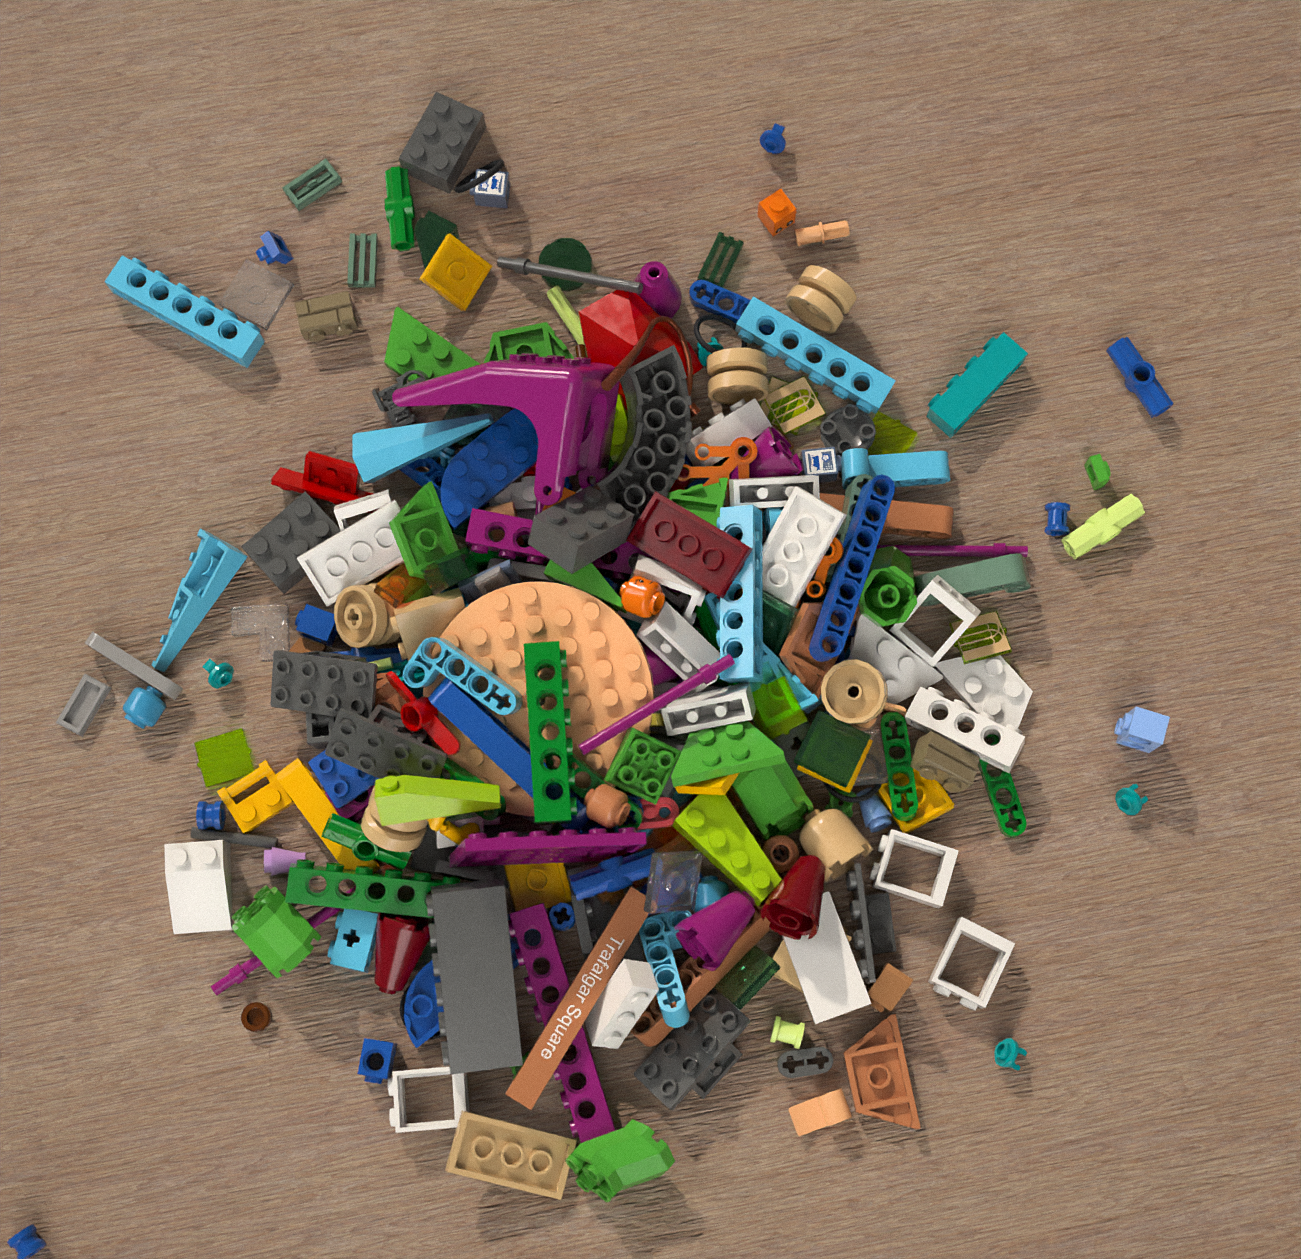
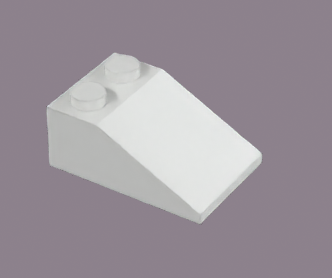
M224 840L165 844V876L173 933L186 934L233 930L230 843Z

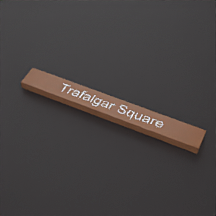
M629 887L505 1093L507 1096L532 1110L656 902L633 887Z

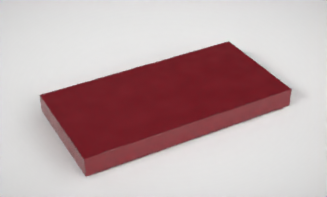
M656 491L626 539L630 544L722 599L753 550L748 545Z

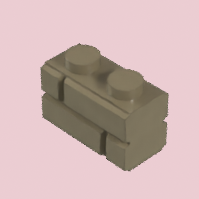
M349 291L295 302L300 331L305 340L309 339L311 342H318L324 340L326 335L336 333L338 336H345L352 333L353 329H358Z
M933 731L917 740L914 750L915 754L912 757L910 766L919 771L921 777L928 780H936L943 784L945 790L953 793H959L971 787L974 783L975 771L980 760L978 756Z

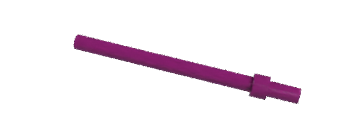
M993 543V546L877 545L876 549L894 546L907 556L993 558L1009 554H1022L1023 557L1028 556V546H1006L1005 543Z
M728 654L711 665L707 663L697 669L698 673L578 744L580 751L583 755L587 754L703 683L707 685L717 679L716 675L735 664L733 658Z
M356 886L351 888L346 893L353 892L356 889ZM324 907L308 918L307 921L315 928L343 908ZM256 955L242 965L238 963L229 969V974L211 985V989L216 995H219L233 984H240L246 980L248 974L263 963Z

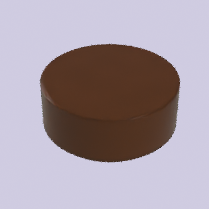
M250 1003L242 1011V1024L247 1030L252 1032L264 1031L272 1022V1012L264 1003Z

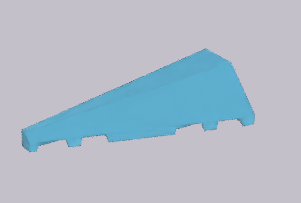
M488 413L356 433L352 435V458L363 482L374 483L418 459H425L494 423L491 414Z
M201 528L197 534L201 538L197 553L191 552L189 560L193 563L186 577L181 580L168 617L172 620L168 635H162L160 643L164 646L156 661L152 662V666L162 672H165L248 557L238 548Z
M710 593L705 595L704 600L718 630H720V618L717 615L716 609L717 602L720 600L715 594ZM737 619L734 624L735 629L741 627L742 622ZM763 643V682L749 683L756 712L764 730L797 715L819 700ZM742 645L736 648L734 652L735 658L742 654Z

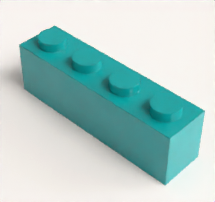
M1004 332L997 339L993 336L982 348L984 350L983 354L979 358L974 355L965 365L966 371L961 376L956 374L946 385L948 390L942 396L939 393L936 394L927 406L930 409L926 417L950 438L1024 363L1028 353Z

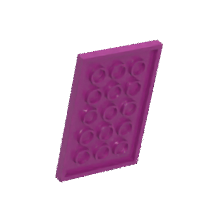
M631 827L618 829L617 833L607 834V829L589 830V834L577 835V830L559 831V835L548 836L547 831L529 832V836L517 837V832L499 833V837L487 838L486 833L469 834V838L464 839L449 856L450 868L605 861L617 856H629L647 844L646 832H637L636 828Z

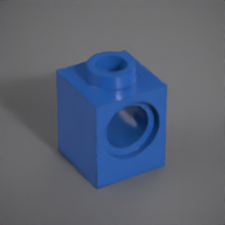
M306 604L304 611L300 610L296 617V631L301 636L332 647L338 633L333 613Z
M364 1038L357 1074L365 1075L364 1081L382 1084L383 1079L391 1078L397 1043ZM375 1053L381 1054L384 1058V1065L379 1070H374L370 1065V1059Z

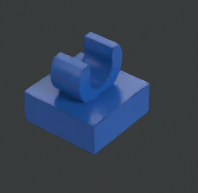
M270 231L260 236L265 245L256 251L260 261L266 260L267 264L275 261L287 264L294 259L281 236Z

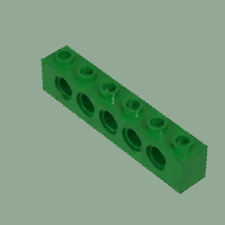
M559 641L523 643L535 826L572 823L571 816L577 815L576 797H570L569 786L575 785L574 767H568L567 756L573 755L572 737L566 738L565 726H571L570 708H564L563 697L569 696L568 679H562L561 668L567 667L566 649L560 650ZM550 668L555 672V676L549 681H544L538 676L540 670ZM546 697H552L557 701V705L552 710H544L540 706V702ZM548 726H553L558 729L559 735L553 740H547L542 736V731ZM549 756H557L561 760V765L555 770H549L544 766L545 759ZM557 785L561 787L563 795L557 800L549 799L546 796V790L550 786Z
M298 859L297 864L291 863L289 868L285 902L434 918V916L428 917L426 895L431 890V886L463 882H460L461 878L457 876L445 875L443 880L431 879L432 874L415 872L413 877L402 875L403 871L395 869H385V873L373 872L374 868L368 866H356V870L344 869V864L327 863L326 867L314 866L315 861ZM314 876H321L326 880L327 885L321 890H316L311 887L310 879ZM344 879H350L356 884V889L351 893H345L341 891L339 883ZM374 882H379L384 885L386 890L380 896H373L368 890L369 886ZM405 885L411 886L415 893L410 899H402L397 893L400 887Z

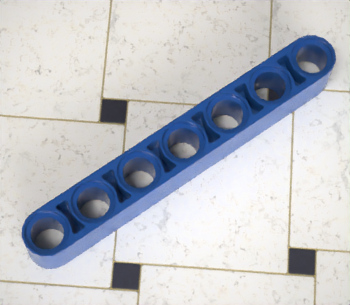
M877 475L863 485L843 542V555L836 563L809 645L810 655L816 661H828L838 656L844 648L895 492L894 482L887 475ZM874 486L881 490V496L875 492ZM866 511L871 513L873 521L866 517ZM857 536L863 539L865 547L859 545ZM849 562L856 567V573L849 569ZM840 588L847 592V600L840 595ZM831 614L837 616L839 626L833 624ZM823 640L830 645V653L823 649Z
M445 677L428 697L429 701L533 798L530 748L481 702ZM557 785L550 786L546 790V796L551 800H557L563 795L562 788ZM569 788L570 797H576L577 815L571 816L572 823L561 825L566 830H577L578 834L590 819L586 814L587 806L584 805V799Z

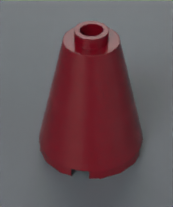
M814 855L801 856L761 908V918L763 921L766 917L770 921L769 927L782 936L800 940L802 935H809L808 939H811L817 934L826 871L825 865L818 857Z
M378 912L374 983L379 986V991L394 995L396 991H402L430 940L429 920L422 917L399 914L389 916V913Z

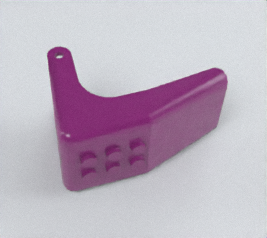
M522 353V355L509 354V359L490 361L399 388L392 394V400L399 407L478 403L509 406L520 410L531 420L538 436V455L534 484L535 496L541 504L553 505L559 502L562 497L565 477L576 475V472L579 471V485L582 489L593 485L589 481L591 475L596 478V484L608 473L620 380L610 391H605L601 387V383L615 367L606 363H593L591 358L574 357V359L559 355H548V357L533 353ZM546 486L551 487V495L546 494Z

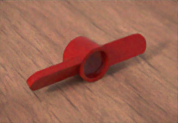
M393 671L386 674L388 682L406 701V704L402 706L400 711L404 726L410 731L424 728L446 754L456 755L461 749V743L438 717V710L429 701L428 697L417 699Z

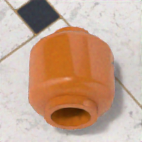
M634 576L628 582H624L619 592L622 607L627 612L642 618H649L659 613L665 601L662 587L657 582L642 576Z

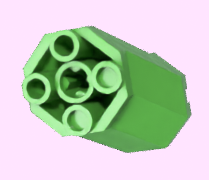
M890 546L875 550L859 599L860 613L878 627L906 622L917 605V598L914 595L915 577L911 558L896 547Z
M787 761L782 764L741 772L731 785L764 841L775 835H790L806 822L803 816L814 811L812 802L805 794Z
M266 885L254 895L255 901L247 908L243 906L232 916V919L235 921L232 929L278 979L282 976L280 970L284 969L287 973L290 972L311 953L314 948L310 944L314 938L318 942L321 935L292 903L285 902L286 897L276 886L270 889Z
M632 1119L624 1128L580 1143L565 1162L578 1177L576 1183L585 1192L592 1190L602 1200L609 1202L621 1190L662 1176L674 1164L675 1159L668 1145L662 1139L657 1143L652 1138L655 1132L649 1126Z

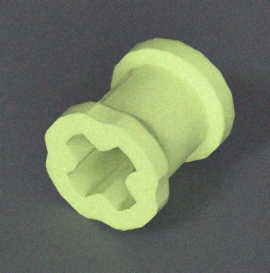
M776 1016L770 1042L775 1043L777 1040L792 1044L795 1049H799L805 1023L800 1022L798 1025L783 1021L781 1017Z

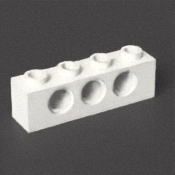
M920 686L905 715L906 724L925 733L933 731L978 756L981 760L1010 773L1025 743V736L1021 735V730L1009 724L1004 727L996 723V719L985 712L977 714L969 710L970 707L960 700L954 699L952 702L944 698V694L935 688L928 687V689ZM939 709L945 710L948 716L944 720H936L932 716L934 711ZM962 722H970L974 729L971 732L963 733L958 729V726ZM994 734L1000 738V742L997 745L991 746L985 743L984 738L987 735Z

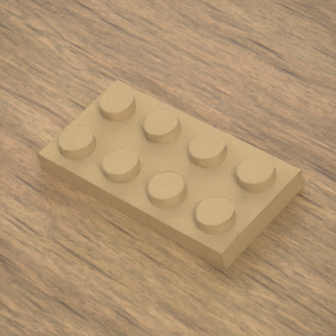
M462 1110L445 1171L561 1200L570 1168L565 1160L574 1151L577 1140Z

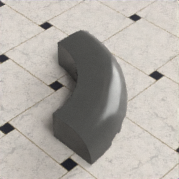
M675 345L629 368L620 379L628 411L626 439L613 467L602 479L592 485L593 488L598 489L602 494L634 514L630 531L634 528L655 491L667 497L669 490L683 468L687 444L690 443L692 422H690L691 396L688 395L685 380L687 376Z

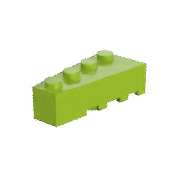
M699 794L674 820L673 827L741 891L748 893L756 905L759 906L782 881L726 795Z

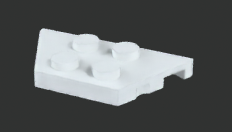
M858 612L855 619L857 621L855 634L851 638L850 656L847 660L857 659L869 663L882 673L888 686L887 703L897 704L916 694L920 686L927 688L943 679L944 676L884 629L878 627Z
M999 653L965 661L964 656L938 662L934 666L973 712L977 714L985 712L996 719L995 722L1004 727L1007 724L1016 728L1019 727L1033 691Z

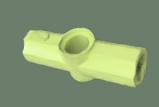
M1130 494L1110 508L1098 511L1087 519L1084 525L1061 540L1064 549L1069 556L1077 559L1098 544L1103 545L1117 536L1122 531L1121 529L1145 514L1142 503L1137 497Z

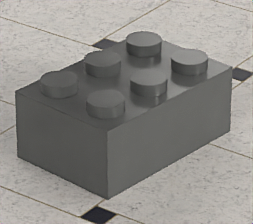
M435 92L399 157L401 168L408 169L409 176L450 194L486 130L484 113Z
M588 486L535 515L528 544L573 574L627 542L626 539L629 535L634 514L602 494L598 489Z
M303 492L241 547L279 590L285 594L307 575L297 557L341 532V530L306 492Z

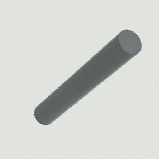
M192 827L190 834L191 838L202 840H224L232 844L270 849L272 847L277 848L278 838L215 829L199 830L198 827Z

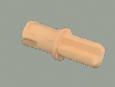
M847 221L824 225L819 222L816 226L795 229L797 246L817 242L824 244L825 240L846 237L850 234Z

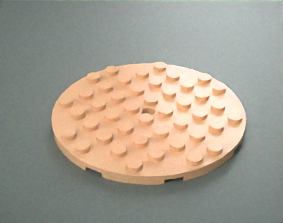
M524 582L496 589L483 595L462 610L440 636V638L448 640L521 694L523 699L521 709L514 714L500 715L486 705L484 706L529 748L530 739L523 643L559 641L560 650L566 649L567 667L561 668L562 679H568L569 696L563 697L564 708H570L571 726H565L566 738L572 737L573 754L603 778H605L627 730L585 755L580 751L578 744L654 699L653 677L648 658L640 641L626 624V621L602 600L575 587L550 582ZM438 643L432 652L434 658H438L441 654V647ZM459 659L454 664V671L460 676L464 673L465 665ZM544 668L540 670L538 676L544 681H549L555 676V672L550 668ZM440 673L430 686L424 687L423 697H429L446 676ZM484 676L480 677L477 682L478 689L483 693L489 687L488 680ZM497 693L492 696H498L505 702L503 707L511 706V703L508 701L510 696H500ZM546 697L545 703L541 707L544 710H552L556 707L557 701L552 697ZM438 710V717L461 743L460 751L456 755H448V758L484 783L499 785L500 794L506 801L505 812L534 816L533 798ZM653 714L631 727L649 735ZM548 726L542 731V736L547 740H553L559 735L558 729L553 726ZM429 735L433 747L444 752ZM553 756L555 759L554 766L558 768L561 765V760L557 756ZM576 763L572 766L574 770L578 767ZM581 771L576 774L575 782L579 787L586 788L591 784V777L588 773Z

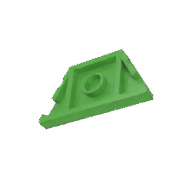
M398 306L396 307L384 363L398 375L402 376L410 370H420L426 373L429 379L480 365V363ZM412 374L411 376H409L407 381L410 382L421 376L418 374Z
M544 322L493 333L489 344L490 350L485 357L484 363L509 359V354L522 355V353L539 354V356L548 357V355L565 356V358L574 359V357L568 351L565 344L555 335L549 324Z
M720 478L719 483L704 487L703 484L691 486L687 490L672 491L668 493L667 498L717 527L720 508L724 507L728 478Z
M432 481L428 482L389 522L409 576L458 585L459 582L470 577Z
M747 720L690 732L672 772L671 779L673 787L782 764L786 763L783 750Z

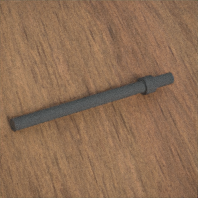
M499 257L497 260L498 267L514 270L517 274L528 275L532 273L641 294L643 290V284L640 282L533 263L530 259L518 257L517 259Z

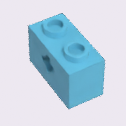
M344 909L343 912L338 913L335 929H339L336 941H331L328 949V957L331 958L330 964L368 973L376 945L378 914L352 909ZM356 931V936L360 937V941L352 945L350 941H347L348 936H353Z

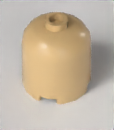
M819 809L812 811L805 817L807 823L800 831V844L806 854L818 857L825 865L824 881L826 883L830 880V877L835 880L850 871V868L855 864L853 861L862 854L866 858L873 849L849 817L838 809H827L822 812Z

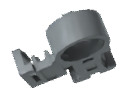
M407 371L402 376L396 378L398 383L381 391L379 388L373 389L372 394L380 411H388L387 414L393 425L391 428L408 426L418 421L415 414L411 415L408 406L399 407L393 402L392 394L399 388L429 380V377L423 371ZM412 374L421 376L407 383V379Z

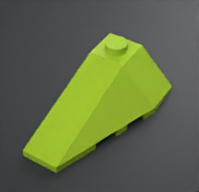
M410 775L387 776L375 780V802L382 826L501 808L499 785Z

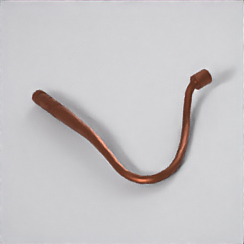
M666 316L653 319L636 346L604 379L601 387L605 391H610L640 354L653 327L659 322H667L677 332L683 347L687 364L688 395L691 396L693 384L691 355L685 336L678 324ZM692 402V405H690V415L694 417L701 410Z

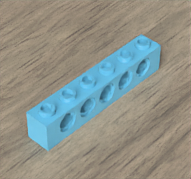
M123 255L104 281L111 292L246 368L249 367L265 342L260 334L261 330L249 321H246L245 324L237 320L238 317L230 310L224 308L221 311L217 309L211 300L204 296L198 298L192 295V291L181 283H178L176 286L169 282L170 279L158 270L154 273L151 272L137 258L130 260ZM146 281L142 287L136 288L139 282ZM162 294H169L166 299L159 300ZM192 306L187 313H181L184 307ZM208 319H215L211 325L204 326ZM230 332H237L234 338L226 339Z
M754 296L736 324L735 331L740 339L749 344L752 342L762 347L761 350L770 357H780L785 360V365L797 372L802 370L809 375L808 378L812 382L820 386L823 384L833 389L832 392L839 398L844 400L847 398L856 402L858 409L870 414V412L876 414L896 381ZM769 325L774 332L770 335H763L759 331V327ZM785 339H793L797 347L787 349L782 342ZM812 352L816 353L821 361L811 363L807 360L806 355ZM840 367L844 372V376L834 377L830 372V368ZM858 380L864 381L867 384L868 390L858 391L854 387V382Z
M754 505L721 507L720 517L717 518V528L734 538L738 533L743 532L741 542L753 550L724 598H720V601L717 602V615L720 618V630L717 631L716 635L717 644L720 647V658L718 660L730 654L735 662L734 665L718 675L721 680L728 683L763 682L762 511ZM742 588L743 594L741 598L735 601L734 595L736 591ZM739 617H743L741 627L735 629V621ZM742 645V654L735 658L734 652L736 648Z

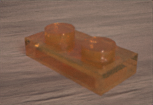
M403 563L377 583L374 592L394 608H397L426 585L429 580L409 576L405 563Z

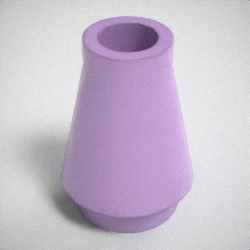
M272 847V850H264V873H271V876L287 873L291 863L297 864L298 859L306 860V853Z

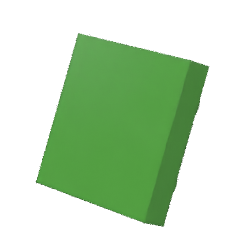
M630 727L618 748L604 780L656 805L681 751Z

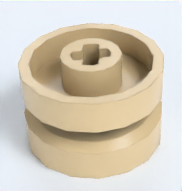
M810 265L801 274L798 282L799 285L793 286L785 302L790 311L808 326L823 333H835L843 321L842 314L849 313L857 297L853 289L839 276L820 266Z
M729 348L710 354L707 358V374L711 377L707 383L708 398L716 403L733 405L741 399L748 402L755 398L759 402L767 398L769 394L768 379L766 376H763L768 370L766 354L751 348Z
M387 583L352 585L344 588L338 595L334 606V620L342 640L355 648L386 645L395 642L401 634H394L390 617L395 616L393 606L404 604L398 590Z
M857 659L844 660L834 665L824 676L821 696L827 711L837 720L850 724H862L877 718L883 711L888 699V686L882 673L873 665ZM852 686L859 689V694L856 697L849 695L852 693L849 690Z
M374 787L369 798L368 807L365 809L362 818L361 828L364 835L373 844L394 852H409L418 848L422 843L426 833V826L429 822L425 819L382 826L375 802Z

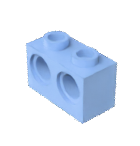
M1135 707L1128 713H1125L1123 718L1118 719L1114 734L1118 735L1116 743L1150 753L1163 744L1170 717Z

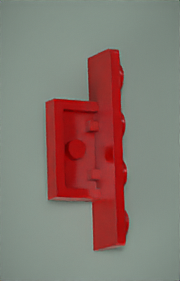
M309 451L305 456L304 473L280 467L271 478V484L283 490L299 493L306 492L311 498L327 500L335 505L373 494L359 490L361 475L356 464ZM375 509V510H372V511H368V512H365V513H373V512H375V511L378 510V509Z

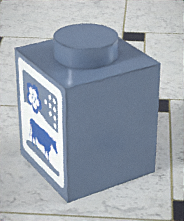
M476 169L475 179L489 170ZM498 171L486 181L470 189V195H474L476 206L508 208L511 186L509 172Z
M835 447L801 450L800 460L804 469L802 476H819V483L837 480L838 472L842 470L841 456H836Z

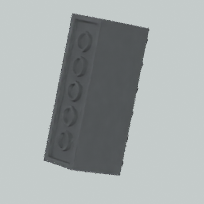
M502 879L431 886L432 894L426 895L428 917L434 916L435 924H429L431 947L437 946L438 953L432 954L434 977L440 976L441 982L435 983L437 1007L443 1006L444 1012H438L440 1036H446L447 1041L441 1042L443 1066H450V1075L523 1065L505 887Z

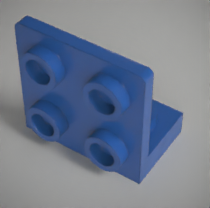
M326 750L308 762L333 804L338 809H341L374 786L375 780L379 779L325 754Z

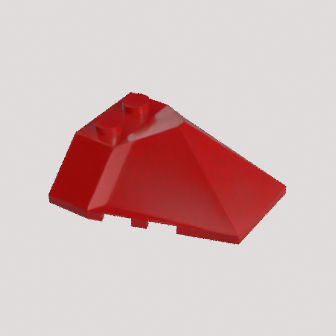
M615 290L578 311L588 358H591L593 363H606L616 367L636 346L649 323L656 317H660V315L636 293ZM667 322L657 323L650 332L640 354L629 368L675 345L687 376L685 354L674 328ZM686 340L691 355L694 375L703 366L692 346ZM619 383L618 394L622 396L627 411L625 394L621 383Z

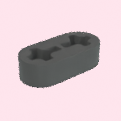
M824 1047L787 1051L779 1056L777 1068L787 1078L823 1074L831 1069L833 1056ZM820 1051L822 1056H827L828 1062L823 1063V1069H819L817 1064L807 1065V1059L815 1058L816 1052ZM787 1056H792L794 1061L803 1060L804 1066L795 1067L794 1073H789L788 1069H783L782 1063L787 1061Z

